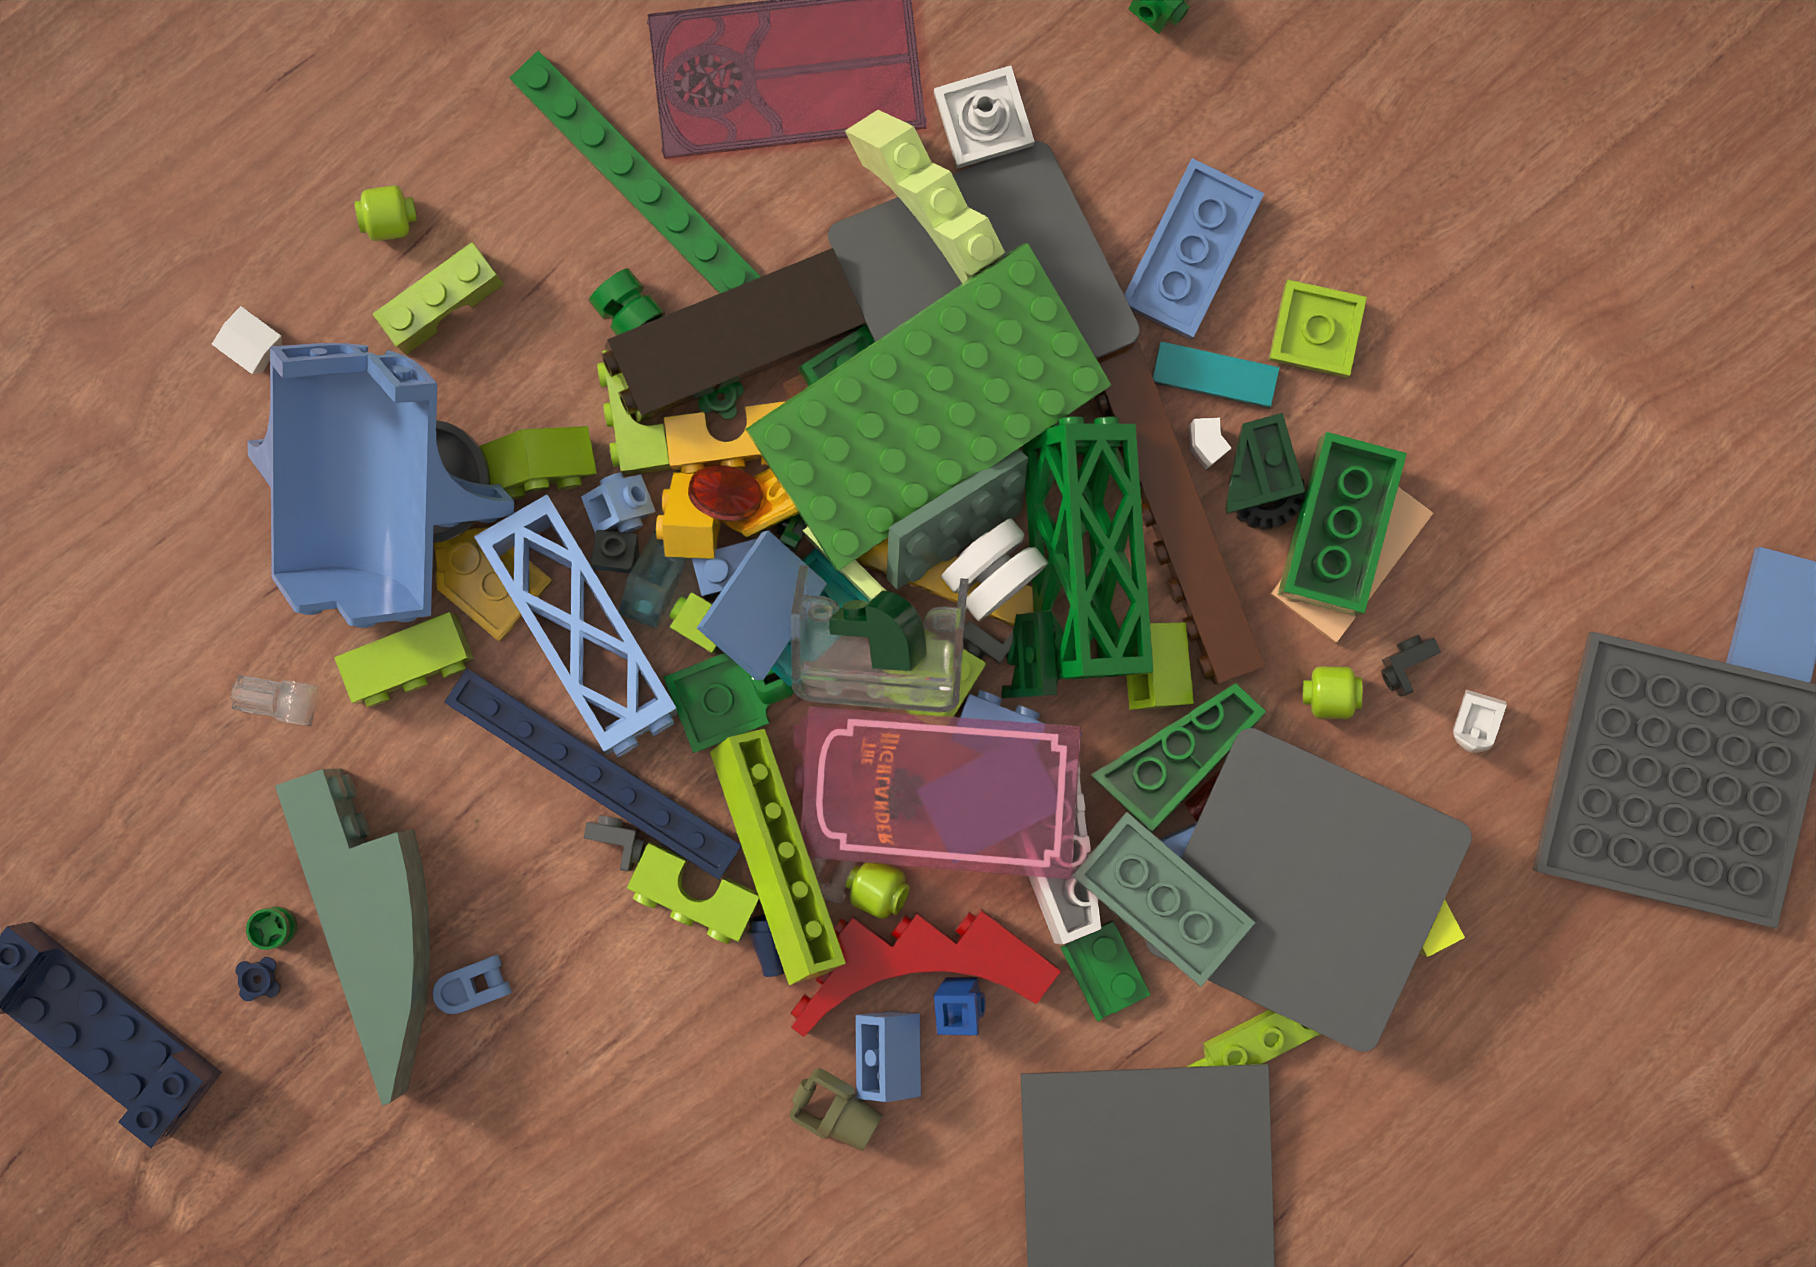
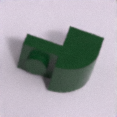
M882 590L869 603L864 600L848 601L828 619L830 635L869 637L872 669L911 672L927 656L925 631L920 615L911 603L893 592Z

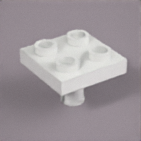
M1011 66L934 88V96L957 169L1034 146L1035 141Z

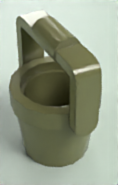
M816 1068L809 1079H803L792 1098L794 1106L789 1116L793 1122L823 1139L831 1137L863 1151L883 1114L864 1100L857 1099L856 1094H854L855 1090L851 1085L821 1068ZM816 1083L837 1094L822 1121L802 1110V1108L807 1106L814 1094Z

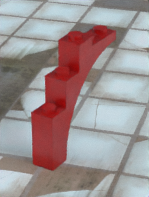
M982 909L976 915L970 911L967 913L955 930L960 935L956 941L918 912L915 913L912 919L904 915L891 933L896 938L893 944L853 915L848 922L841 918L834 926V931L846 964L815 979L821 986L812 998L804 994L790 1014L796 1019L793 1021L791 1028L802 1037H805L828 1011L853 993L881 980L910 973L947 971L978 976L1008 987L1034 1004H1037L1061 970Z

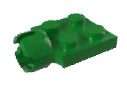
M726 653L664 677L693 753L721 743L728 737L740 735L771 723L768 716V708L776 702L791 697L795 692L794 684L789 687L782 679L770 683L768 676L775 673L772 669H770L765 679L756 681Z

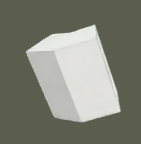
M242 306L223 324L212 343L213 346L251 374L260 373L265 370L270 362V347L283 346L280 334Z
M1220 418L1194 419L1189 424V451L1202 467L1207 470L1231 449V446L1221 436Z

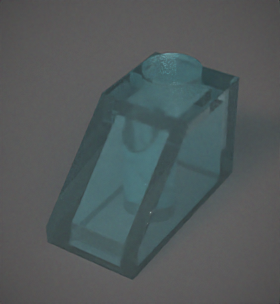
M656 530L653 532L627 578L619 614L657 629L672 600L688 558L665 557L664 541L657 539Z

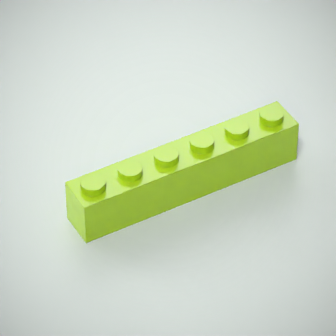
M761 729L728 737L710 751L788 984L790 986L825 975L846 963L766 731Z

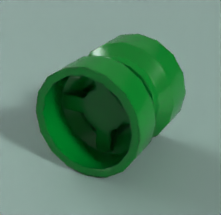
M280 906L256 911L250 916L246 924L248 940L253 946L261 950H270L286 945L293 940L297 932L295 916L290 910Z

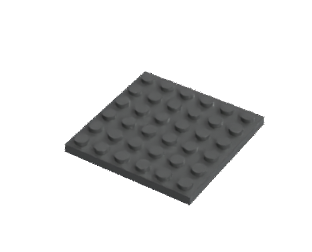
M1588 632L1533 870L1778 928L1816 767V684L1601 633Z

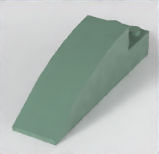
M321 769L275 785L383 1106L391 1103L408 1091L428 999L430 929L424 869L414 829L395 832L367 842L365 837L370 834L369 827L362 813L357 814L352 799L356 797V789L349 774L344 775L342 769Z

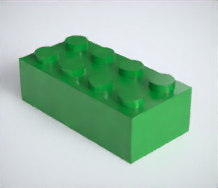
M1325 432L1319 438L1304 492L1305 497L1301 504L1280 582L1278 596L1356 617L1365 613L1407 453L1330 432Z

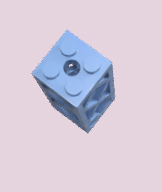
M547 494L474 536L607 756L614 752L619 758L639 746L636 738L648 731L653 736H656L674 725L672 717L677 714L676 706ZM552 526L564 547L540 536L539 533ZM513 547L515 548L514 581L499 556ZM530 549L571 569V615L529 594ZM585 582L620 640L584 622ZM533 612L571 631L570 674ZM584 638L628 661L627 708L583 686ZM640 671L656 698L638 708ZM587 702L620 719L605 727L606 731L604 732Z

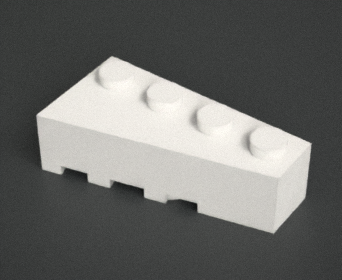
M1079 758L1066 762L1064 802L1067 807L1063 809L1060 857L1051 856L1050 867L1024 865L1052 939L1056 944H1065L1101 929L1098 899L1072 877L1091 852L1084 811H1086L1084 795L1081 792ZM1060 765L1048 769L1057 788L1059 785ZM1057 813L1012 835L1022 859L1044 860L1045 850H1054Z

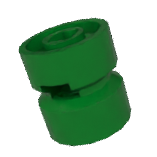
M629 268L623 269L608 278L592 293L588 300L603 320H612L610 328L616 335L665 316V312L651 295L643 296L644 286Z

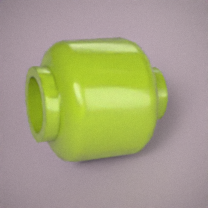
M397 185L366 189L361 193V200L354 201L360 233H367L372 241L405 237L410 231L409 222L417 221L413 197L405 198L403 190Z
M1316 667L1312 672L1311 680H1303V705H1311L1312 713L1317 719H1350L1353 717L1355 709H1362V677H1355V673L1350 667Z
M875 858L867 860L861 867L854 866L846 881V888L850 889L851 904L855 908L878 919L887 918L891 914L897 915L902 910L910 891V886L906 884V876L902 870Z

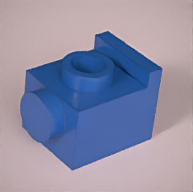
M946 977L934 994L937 1035L978 1036L979 1018L985 1014V995L978 988V978Z

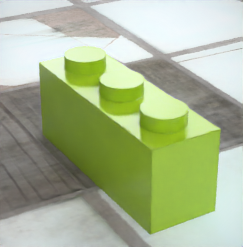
M451 612L334 657L351 703H365L366 708L389 701L388 693L403 688L405 693H409L428 685L426 678L441 673L443 678L459 674L466 669L464 663L474 660L458 615Z

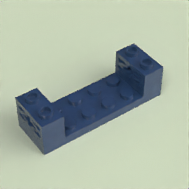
M33 922L7 926L0 934V1015L5 1013L124 1106L127 1112L118 1123L148 1147L153 1148L170 1139L222 1072Z

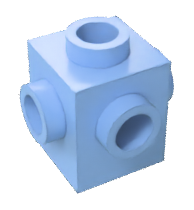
M622 472L610 475L600 480V486L581 496L595 534L596 530L612 531L616 529L619 532L630 533L643 527L641 520L656 512L641 474L624 478Z

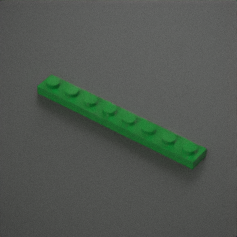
M539 51L535 52L509 77L511 82L719 294L761 277Z

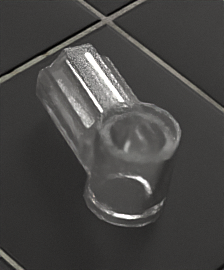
M238 675L236 682L233 684L231 694L232 709L257 715L273 716L275 720L312 726L319 686L289 680L277 682Z

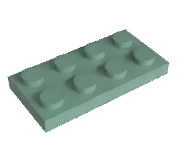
M1019 449L1015 450L989 469L975 473L889 527L887 580L897 590L910 581L915 582L922 578L927 570L941 561L945 562L952 559L960 549L976 541L985 533L990 532L991 529L1007 519L1017 517L1023 507L1028 457Z
M1128 812L1121 817L1072 875L1073 878L1199 987L1203 986L1255 924L1250 917Z

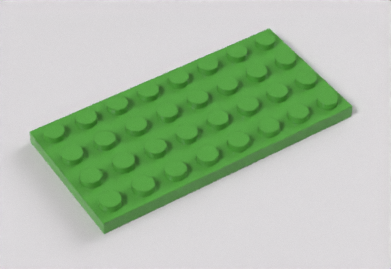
M1022 243L745 430L833 567L839 571L888 538L889 527L975 473L989 469L1057 423L1060 418H1064L1111 386V383L1029 244Z

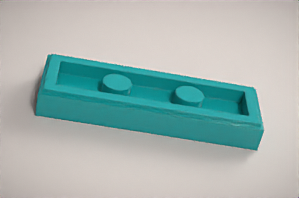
M1160 342L1152 377L1154 383L1158 385L1269 409L1272 405L1280 367Z

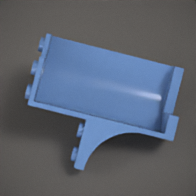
M313 343L270 347L269 424L265 439L248 440V457L271 487V576L296 613L315 615L323 610L337 608L348 625L360 628L372 627L380 622H411L418 617L431 616L433 525L454 527L459 522L475 520L491 523L501 517H509L514 514V500L499 484L472 483L460 479L445 469L436 442L437 382L420 364L404 355L390 350L386 351L385 355H375L368 352V346L348 343Z

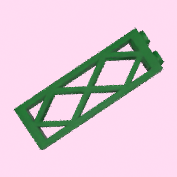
M1084 417L1060 418L1059 423H1055L1022 446L1023 453L1028 457L1025 491L1029 547H1036L1044 556V541L1049 553V563L1046 566V570L1044 568L1032 579L1034 612L1051 611L1061 586H1063L1070 603L1064 631L1052 613L1053 624L1056 628L1054 649L1055 664L1059 673L1058 680L1108 678L1153 673L1136 424H1119L1118 417L1096 418L1094 423H1084ZM1121 444L1123 445V459L1118 450ZM1037 452H1040L1039 460H1037ZM1076 455H1084V460L1078 470ZM1110 474L1123 494L1112 522L1103 504ZM1054 479L1063 496L1056 524L1044 505ZM1086 530L1089 531L1092 567L1088 577L1084 570L1082 542ZM1128 535L1130 542L1131 566L1124 552ZM1117 580L1131 602L1120 629L1110 608ZM1093 636L1097 641L1098 658L1091 659L1090 643ZM1136 641H1137V653H1138V657H1133V653H1134V649H1135V645H1136Z

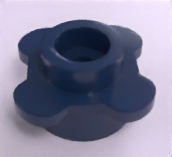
M264 957L260 962L255 963L242 961L237 965L235 971L238 975L239 995L243 1000L253 1001L255 997L262 995L274 997L279 993L280 984L276 981L274 973L277 964L273 958ZM256 975L261 977L260 983L255 982L254 978Z

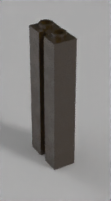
M831 248L607 339L605 345L606 352L602 354V359L611 377L617 375L623 384L624 390L618 392L624 410L628 415L634 413L639 423L849 336L863 327L866 321L834 249Z

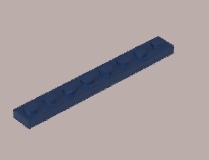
M469 668L465 669L444 702L718 880L722 878L742 846L741 843Z

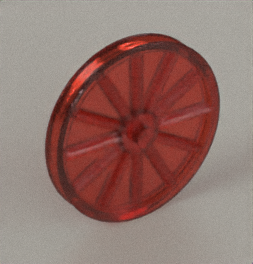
M713 465L704 467L693 474L688 487L689 499L699 511L712 518L724 521H739L753 516L759 510L763 498L761 486L756 479L743 470L731 466Z

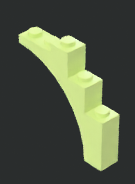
M877 110L845 130L861 164L876 174L909 208L941 250L962 283L1002 257L1005 251L989 218L967 206L951 171L931 162L914 126Z

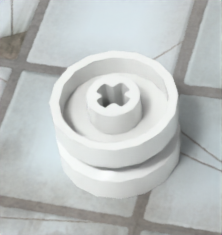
M1012 518L1007 519L992 531L985 533L974 541L941 576L954 593L963 592L979 581L981 585L968 596L965 607L978 622L1009 600L1049 563L1036 547H1028L1012 559L1009 557L1022 543L1024 538L1023 531Z

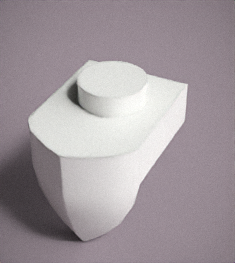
M1466 690L1453 728V736L1456 742L1469 753H1480L1489 750L1494 745L1507 706L1506 701Z

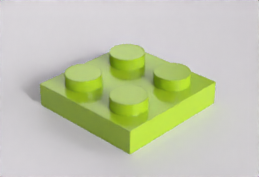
M1287 279L1284 285L1268 361L1348 378L1351 374L1367 297Z

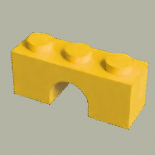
M785 402L745 407L746 428ZM705 412L664 417L669 463L674 471L680 470L681 473L703 474L705 473L706 466L721 465V470L723 471L745 468V461L760 459L762 465H768L746 430L736 440L722 442L710 435L708 417Z

